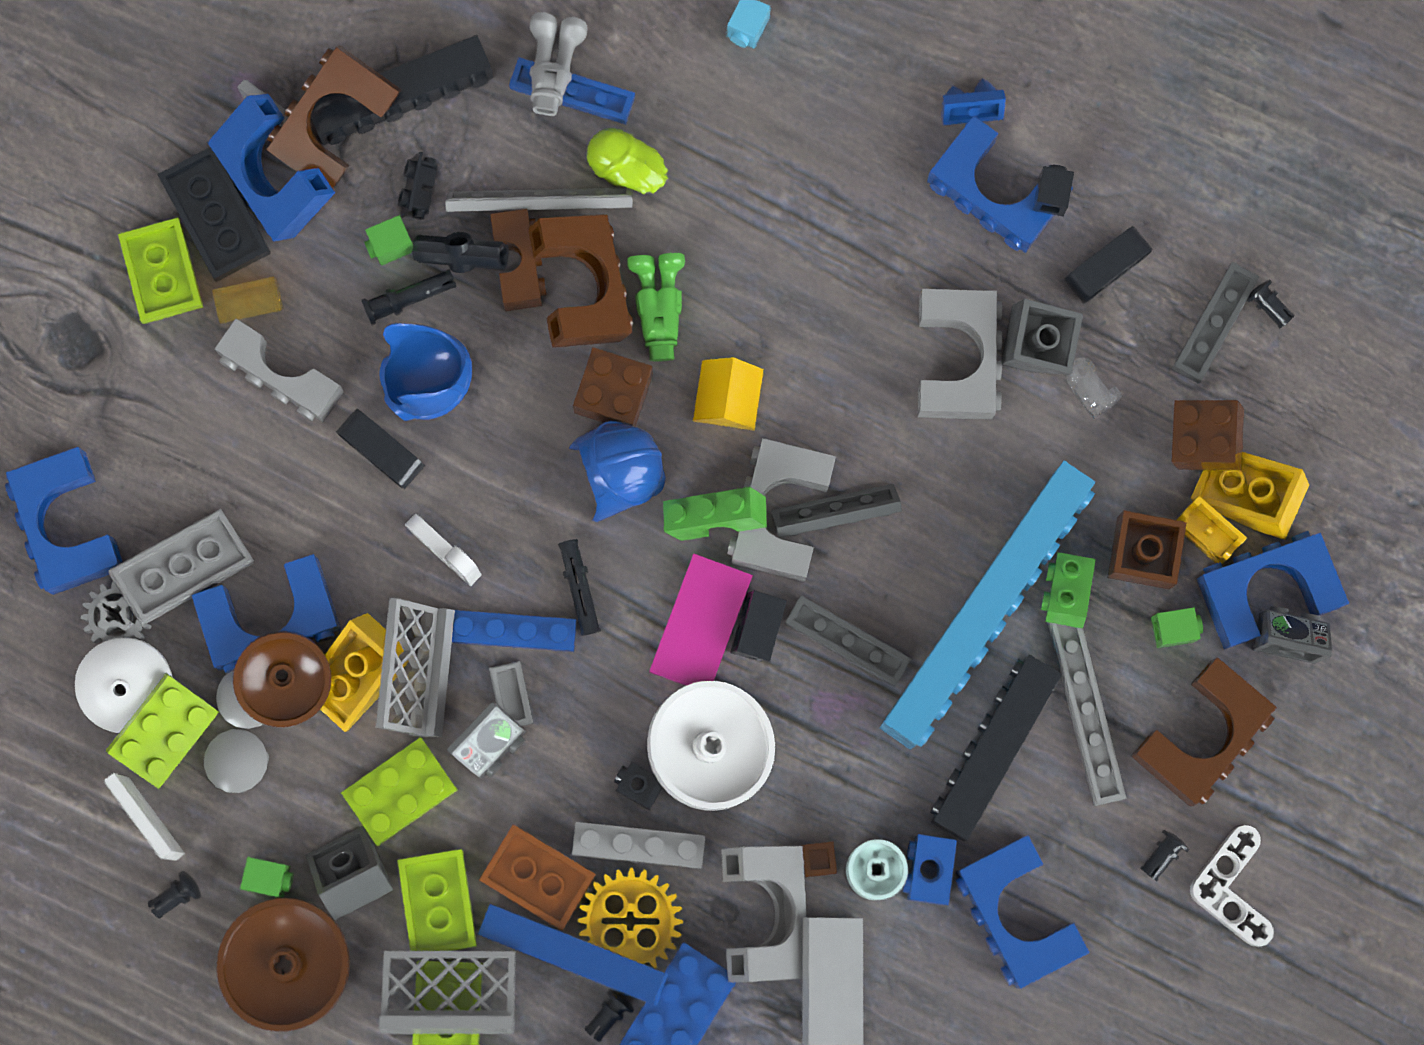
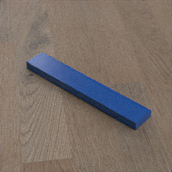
M492 904L488 907L478 933L480 936L652 1005H657L668 976L664 972Z

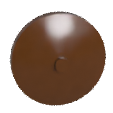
M272 899L261 902L243 912L225 933L217 956L218 983L231 1009L247 1023L263 1030L276 1032L298 1030L322 1019L341 998L350 971L348 945L338 924L321 908L298 899Z

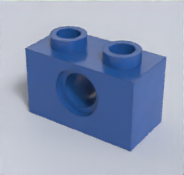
M918 834L915 836V841H909L907 860L912 861L911 872L907 873L902 892L908 893L907 900L949 905L957 840ZM925 860L932 861L937 867V873L932 879L923 877L920 872V866Z

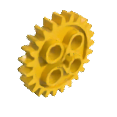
M630 868L628 877H623L622 872L618 869L615 880H612L605 874L606 885L601 886L594 882L593 885L597 893L595 895L585 894L591 901L590 905H580V909L587 912V917L579 918L578 922L587 924V929L582 930L579 935L589 936L590 940L588 943L644 965L649 962L651 966L657 968L655 958L660 956L662 959L667 960L665 948L676 949V946L670 941L671 937H681L682 935L674 930V925L683 924V920L674 918V914L681 911L682 907H672L671 902L676 899L677 895L667 896L665 894L669 887L668 883L660 888L657 886L658 875H655L651 881L646 880L647 870H643L640 877H635L634 869ZM612 895H618L624 901V908L618 914H611L606 909V901ZM647 895L652 896L657 903L655 911L648 915L641 913L638 909L640 898ZM628 912H634V917L658 918L660 923L658 925L637 924L634 925L633 931H628V927L625 924H603L602 919L626 918ZM611 928H618L623 933V942L618 947H611L605 941V934ZM645 928L653 930L656 934L654 945L648 948L642 947L637 940L638 933Z

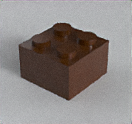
M593 347L573 404L574 414L602 423L617 421L636 427L653 376V366Z
M1238 400L1174 401L1171 462L1178 470H1241L1244 408Z
M1124 510L1117 517L1107 578L1170 590L1177 585L1187 522Z

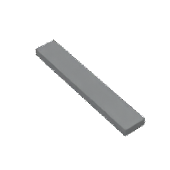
M630 188L449 191L446 198V212L633 208V191Z
M1047 622L1059 671L1062 673L1061 679L1093 805L1098 806L1127 799L1084 630L1082 628Z

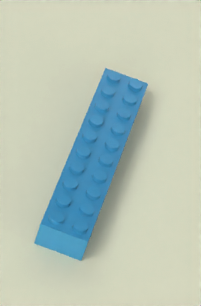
M1066 461L1060 464L879 729L910 750L916 745L921 747L926 743L935 729L930 724L934 718L939 721L953 703L948 699L952 692L957 695L971 677V675L966 673L970 666L975 668L979 665L989 650L984 646L986 642L990 641L992 643L1007 624L1002 620L1005 614L1010 617L1023 601L1024 596L1020 592L1022 589L1028 591L1042 573V570L1038 568L1039 564L1041 563L1045 566L1048 560L1055 554L1060 546L1055 541L1057 538L1062 540L1078 520L1073 515L1075 512L1080 514L1095 495L1091 488L1096 481Z

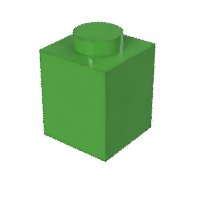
M400 215L366 229L369 240L364 241V244L371 259L377 257L381 266L412 253L413 244Z
M1195 607L1157 613L1151 617L1157 648L1194 643L1201 639L1200 634L1203 633V623L1201 616L1196 615Z
M247 857L240 889L284 898L285 892H290L294 874L290 872V865Z

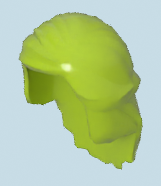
M606 128L594 135L588 144L586 158L589 166L598 177L604 178L612 185L627 187L644 195L646 192L655 193L660 187L664 186L668 179L666 175L668 169L665 167L664 160L658 151L646 145L643 141L636 139L628 132L617 128Z

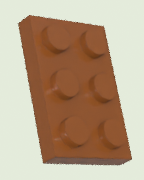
M513 824L479 881L563 931L596 874Z

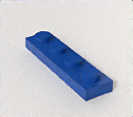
M518 57L509 83L511 90L531 96L532 77L529 72L535 62ZM572 74V80L568 83L563 95L562 105L626 125L635 99V93Z
M455 610L452 643L574 652L577 620Z

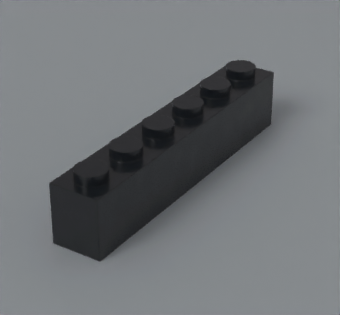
M475 35L379 73L401 89V92L383 117H379L351 96L332 93L321 97L313 107L311 118L323 146L326 144H339L346 139V136L356 132L360 134L369 132L376 124L381 122L396 121L402 118L404 113L414 109L416 111L424 110L430 107L432 102L442 98H454L460 94V91L469 87H482L489 82V79L493 78L492 69L478 35Z
M1030 654L1024 660L1018 658L1009 673L1014 678L1008 688L1002 686L993 702L998 706L992 715L986 713L978 727V730L982 732L976 743L970 741L962 755V758L966 759L961 770L954 769L946 783L951 788L945 798L941 796L937 798L930 813L935 815L931 823L963 842L968 841L1062 676L1061 672Z

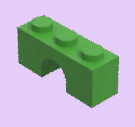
M751 487L663 501L664 532L680 541L709 537V528L715 527L732 528L737 532L767 527L766 496Z

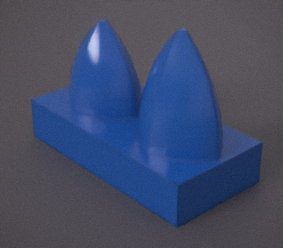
M983 78L976 85L974 93H965L960 88L952 86L943 96L941 117L943 126L968 123L973 116L982 122L1004 120L1006 102L1004 89L997 90L990 82Z

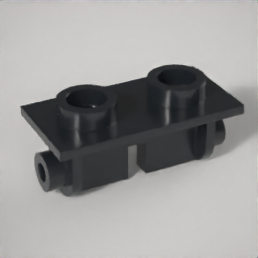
M423 152L417 153L406 162L404 168V177H407L406 186L402 188L398 198V206L401 207L400 217L413 212V218L424 220L425 215L429 214L432 193L422 190V186L434 187L438 166L435 165L436 160L434 158L424 157V160H421Z

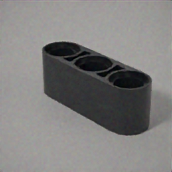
M1132 226L1073 270L1064 281L1081 302L1085 304L1140 263L1153 249L1137 229Z
M357 408L336 431L344 441L404 490L425 467L415 455Z

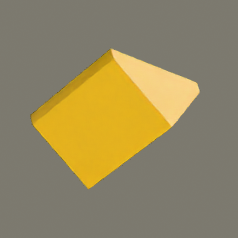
M734 357L702 360L693 422L754 431L764 369Z

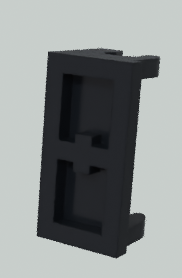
M755 590L748 592L730 653L759 662H770L787 600Z

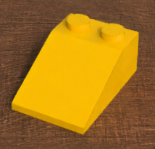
M1242 452L1241 470H1203L1191 500L1193 501L1200 496L1219 514L1255 531L1285 540L1309 487V483L1303 469Z
M368 613L351 619L325 654L331 670V688L327 700L320 710L344 732H347L379 698L386 629ZM398 641L396 643V653L399 657L404 650ZM407 659V661L402 665L403 668H404V667L407 665V663L409 662L408 659ZM396 673L393 675V681L397 678Z

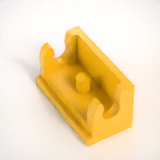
M1200 496L1193 500L1176 519L1187 522L1185 537L1215 563L1221 562L1222 564L1247 539L1245 535Z

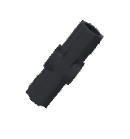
M455 232L447 237L417 235L414 239L412 255L413 259L418 261V263L449 265L451 271L465 273L474 268L504 270L508 264L509 249L508 244H504L501 241L472 239L471 234L467 232Z

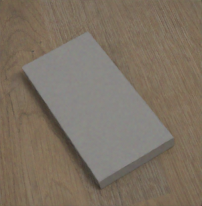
M219 509L113 567L108 572L139 623L143 626L190 600L193 594L205 591L254 564V560L223 511Z
M803 918L802 1045H863V918Z

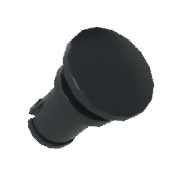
M1267 280L1250 293L1247 302L1255 300L1257 303L1256 307L1259 310L1263 309L1280 329L1291 321L1295 315L1276 296L1278 294L1277 291L1269 289L1268 286L1272 281Z
M1166 830L1162 831L1166 838L1162 842H1157L1158 848L1140 868L1156 882L1173 859L1176 861L1179 859L1177 854L1181 849L1187 853L1189 851L1186 844L1179 837Z
M181 871L179 873L180 881L174 880L170 883V888L153 900L148 901L149 908L155 907L151 912L158 919H161L179 904H187L190 901V897L196 900L201 898V892L197 883L187 872Z
M612 989L607 991L610 999L603 1001L601 1004L603 1008L589 1025L584 1028L591 1036L601 1026L593 1037L598 1042L603 1040V1037L617 1020L622 1021L625 1011L629 1013L634 1011L630 1002L623 995Z

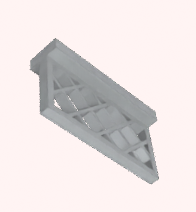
M389 598L376 728L407 733L417 737H442L455 610L434 608L399 598ZM400 607L407 618L403 624L399 620ZM410 628H412L416 637L411 643L406 635ZM398 641L404 650L399 657L396 653V643ZM418 648V654L416 656L414 651ZM407 659L412 667L408 675L402 666ZM395 673L400 681L396 689L392 685ZM415 680L413 689L411 683ZM403 692H405L409 700L404 707L399 699ZM393 706L397 716L390 723L388 722L389 709ZM410 713H411V721H410L409 718H408V715H409Z
M384 951L379 1030L383 1034H514L516 952ZM391 959H405L413 969L398 981L391 974ZM411 959L422 960L416 965ZM430 959H438L446 969L431 981L420 968ZM444 959L455 960L450 965H448V963ZM462 959H471L478 969L464 981L453 968ZM476 959L488 960L483 965H481ZM495 959H508V972L497 981L486 968ZM418 972L429 985L414 998L403 985ZM451 972L462 985L447 998L436 985ZM483 972L495 985L480 998L469 984ZM390 979H392L396 983V985L391 990ZM508 979V989L506 991L502 984ZM433 988L445 1001L435 1011H427L419 1001ZM466 988L475 997L477 1002L468 1011H460L452 1001ZM498 988L507 997V1011H493L485 1003ZM398 989H401L412 1000L402 1011H389L390 997ZM416 1005L421 1011L410 1010ZM449 1005L454 1011L443 1010ZM482 1005L487 1011L476 1010Z

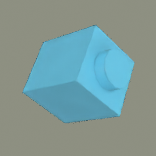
M740 0L727 25V37L740 47L749 46L755 49L770 18L771 6L758 0Z

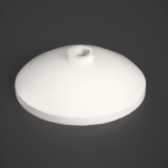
M114 638L100 643L83 658L75 677V693L80 708L94 724L105 730L119 733L166 673L171 677L173 676L166 659L152 645L135 638ZM117 684L124 685L126 693L118 694L115 686Z

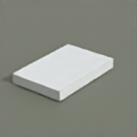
M113 773L105 779L104 783L161 859L178 860L185 854L129 777Z

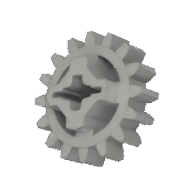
M112 581L111 589L101 584L100 594L92 591L89 593L93 601L92 603H83L82 606L89 611L88 614L81 615V619L89 622L83 630L88 634L94 633L90 639L92 642L97 644L101 640L104 642L121 637L145 639L141 633L142 629H151L152 626L148 623L141 626L138 619L134 623L133 611L123 597L118 601L108 600L113 596H122L114 581ZM109 608L117 610L125 624L116 621ZM100 609L101 620L97 622V614ZM124 630L126 634L121 636H109L110 634L113 635L116 631Z

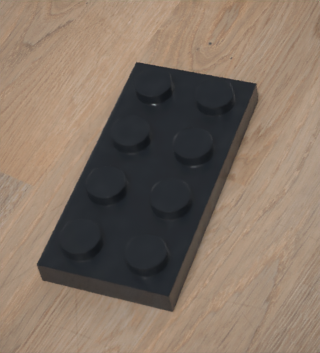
M211 147L157 174L215 282L271 254L227 171Z

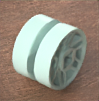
M870 840L859 845L850 854L846 864V877L850 887L859 896L869 900H882L895 895L903 887L908 873L907 862L901 850L885 840ZM873 864L881 866L880 876L872 875L871 866Z

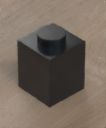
M1061 165L1043 166L1038 179L1033 211L1063 217L1069 204L1074 172L1067 171V168Z

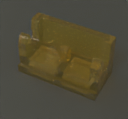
M275 277L212 290L220 324L231 322L235 319L240 320L279 312L283 309L278 279Z

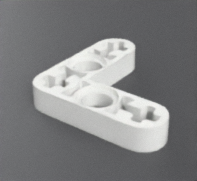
M416 513L405 524L423 544L469 586H472L481 576L476 564L457 546L452 547Z
M1243 825L1234 828L1192 881L1190 894L1197 904L1251 946H1264L1273 937L1274 930L1272 924L1228 889L1260 846L1261 838L1259 832L1251 826ZM1249 833L1251 836L1248 840L1252 844L1251 846L1241 847L1237 852L1243 855V858L1240 860L1236 853L1227 850V847L1230 846L1231 849H1235L1241 841L1237 837L1238 834ZM1221 856L1231 858L1234 864L1232 872L1227 875L1220 873L1217 868V861ZM1210 870L1216 878L1224 882L1222 885L1219 881L1214 882L1210 888V891L1213 893L1212 897L1205 896L1201 898L1202 890L1199 888V885H1207L1213 877L1207 875ZM1230 901L1236 903L1240 909L1238 918L1233 921L1228 920L1223 914L1224 905ZM1248 913L1251 917L1246 921L1253 926H1259L1260 924L1263 926L1261 930L1264 934L1263 938L1256 937L1253 939L1251 937L1253 931L1246 925H1242L1241 930L1237 927L1245 921Z

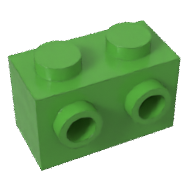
M1058 552L1055 563L1049 562L1046 581L1052 582L1050 592L1044 591L1041 610L1047 611L1045 622L1083 629L1087 617L1096 559Z

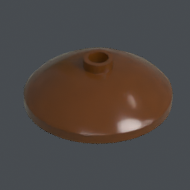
M272 632L255 639L242 651L235 664L233 687L240 706L254 720L273 727H290L307 721L322 708L331 688V670L323 651L309 638L294 632ZM278 670H285L288 675L284 679H279L276 677V672Z

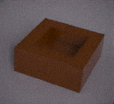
M833 841L801 845L803 848L805 878L837 874Z

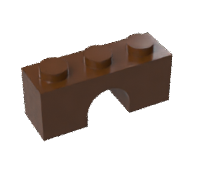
M527 209L490 214L494 241L508 244L509 251L517 253L522 258L520 265L515 270L499 273L505 311L542 306L541 296H547L544 277L538 278L537 267L542 266V259L534 258L528 228L536 222L535 218L529 219Z

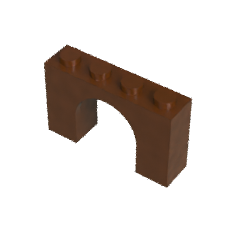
M337 46L334 51L328 48L319 61V64L323 66L317 76L311 74L301 88L305 91V94L299 102L294 99L284 113L288 119L282 127L276 125L267 138L271 144L266 149L295 171L319 168L332 189L335 188L350 165L324 148L314 137L310 118L317 101L327 94H346L356 99L379 117H383L401 92L399 87L342 46Z
M608 215L539 218L528 228L534 258L571 257L577 259L592 272L597 285V296L593 305L557 308L546 318L552 348L621 342L632 333L633 321L627 310L626 288L620 277V259L615 253L613 243L614 230L609 224Z
M1218 657L1206 665L1191 685L1217 706L1225 718L1227 736L1220 751L1211 758H1195L1181 751L1163 734L1155 730L1146 737L1131 755L1135 761L1190 807L1198 803L1203 805L1214 793V790L1211 788L1218 778L1223 781L1235 767L1231 764L1238 754L1243 757L1254 745L1255 742L1252 740V737L1258 730L1264 732L1275 719L1271 714L1277 707Z

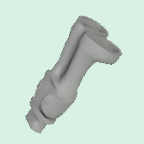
M538 12L530 20L531 33L537 40V55L535 63L529 72L532 77L530 99L533 102V112L555 116L558 106H561L563 103V95L567 85L572 80L570 64L574 49L584 41L588 28L587 24L580 18L568 17L564 19L560 26L556 63H551V53L557 33V20L549 13Z

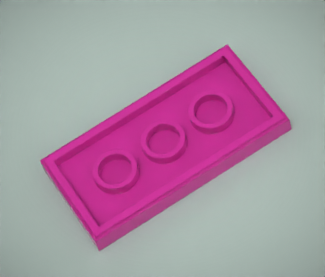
M693 553L649 673L684 686L701 681H714L753 575Z

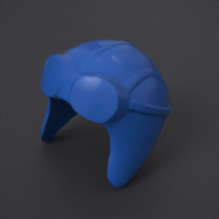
M408 323L388 325L384 329L383 336L390 345L391 350L390 354L383 359L379 374L381 386L385 394L384 400L388 407L404 421L434 419L453 410L466 395L472 379V360L466 347L453 336L426 325Z
M608 421L576 438L569 446L570 450H580L587 477L597 504L596 514L592 521L599 522L633 506L643 504L658 495L664 488L666 477L663 470L662 453L652 436L639 427L617 421Z

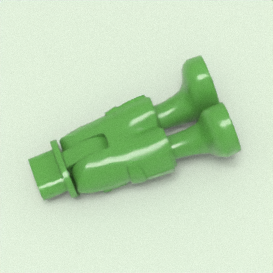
M665 253L658 256L661 274V289L659 291L655 289V258L650 255H635L627 258L628 269L636 273L641 281L642 290L635 294L636 310L641 318L645 348H649V358L653 362L674 360V347L678 346L677 338L679 315L682 309V292L675 288V278L678 271L685 265V255L682 253Z

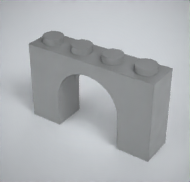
M921 290L919 296V327L955 328L967 333L978 346L980 364L974 374L963 380H921L918 386V418L992 420L996 411L1001 410L1002 396L1001 392H996V380H1001L1002 363L1001 361H996V350H1001L1002 332L997 331V320H1001L1002 301H997V291Z
M762 438L761 446H754L750 464L756 466L753 477H746L744 488L751 487L764 496L772 488L783 484H795L827 492L836 456ZM766 528L740 531L738 537L731 536L727 554L733 556V565L805 582L814 547L777 538L768 532Z
M802 846L722 849L723 882L750 881L758 883L770 894L775 908L774 927L771 935L763 944L750 948L727 949L728 982L802 978L803 918H806Z

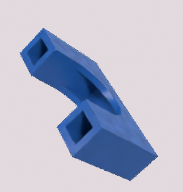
M269 94L251 95L242 101L208 141V144L273 242L295 238L335 192L319 168L297 171L280 191L276 190L268 182L262 168V149L271 131L276 125H280L285 117Z
M973 116L932 168L927 182L930 183V188L940 196L946 195L955 202V206L965 214L971 213L978 218L980 225L987 231L992 233L996 231L1004 237V241L1009 247L1016 251L1020 249L1026 253L1055 215L1033 211L1037 185L1025 199L1010 205L994 203L982 195L975 182V168L995 144L999 133Z
M80 447L6 472L9 481L5 484L6 492L10 500L16 502L18 512L15 513V519L19 528L26 532L28 541L24 542L25 549L31 560L35 559L38 570L34 571V575L40 589L44 588L48 593L55 595L109 575L108 570L123 562L117 542L110 535H105L74 547H59L54 545L46 534L44 519L50 504L58 496L96 482L87 454Z
M1309 531L1291 537L1292 543L1281 546L1280 541L1261 548L1262 554L1252 557L1251 553L1247 552L1232 558L1234 564L1223 567L1220 562L1203 569L1205 574L1196 580L1224 650L1261 636L1247 601L1248 583L1258 570L1272 568L1290 575L1298 584L1310 614L1320 616L1349 604L1321 533L1310 536Z
M312 554L283 564L294 597V611L287 625L280 631L294 632L310 640L316 639L317 642L334 638V632L340 631L341 627L319 559ZM220 585L193 594L192 598L214 668L230 673L234 671L235 664L242 651L252 641L261 636H254L243 630L238 622L228 589Z
M1028 835L956 871L959 878L955 879V883L962 896L968 895L974 906L970 909V912L978 926L984 925L989 937L985 938V941L993 956L999 954L1004 964L1000 970L1007 984L1010 986L1014 983L1018 989L1089 954L1074 923L1067 924L1038 940L1030 942L1013 937L1001 924L998 916V900L1003 889L1014 879L1043 865Z

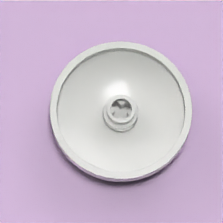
M701 681L679 689L661 704L650 724L647 750L653 773L662 787L672 797L689 807L716 811L734 807L748 800L762 787L770 774L774 762L775 740L772 726L765 711L748 693L728 683Z

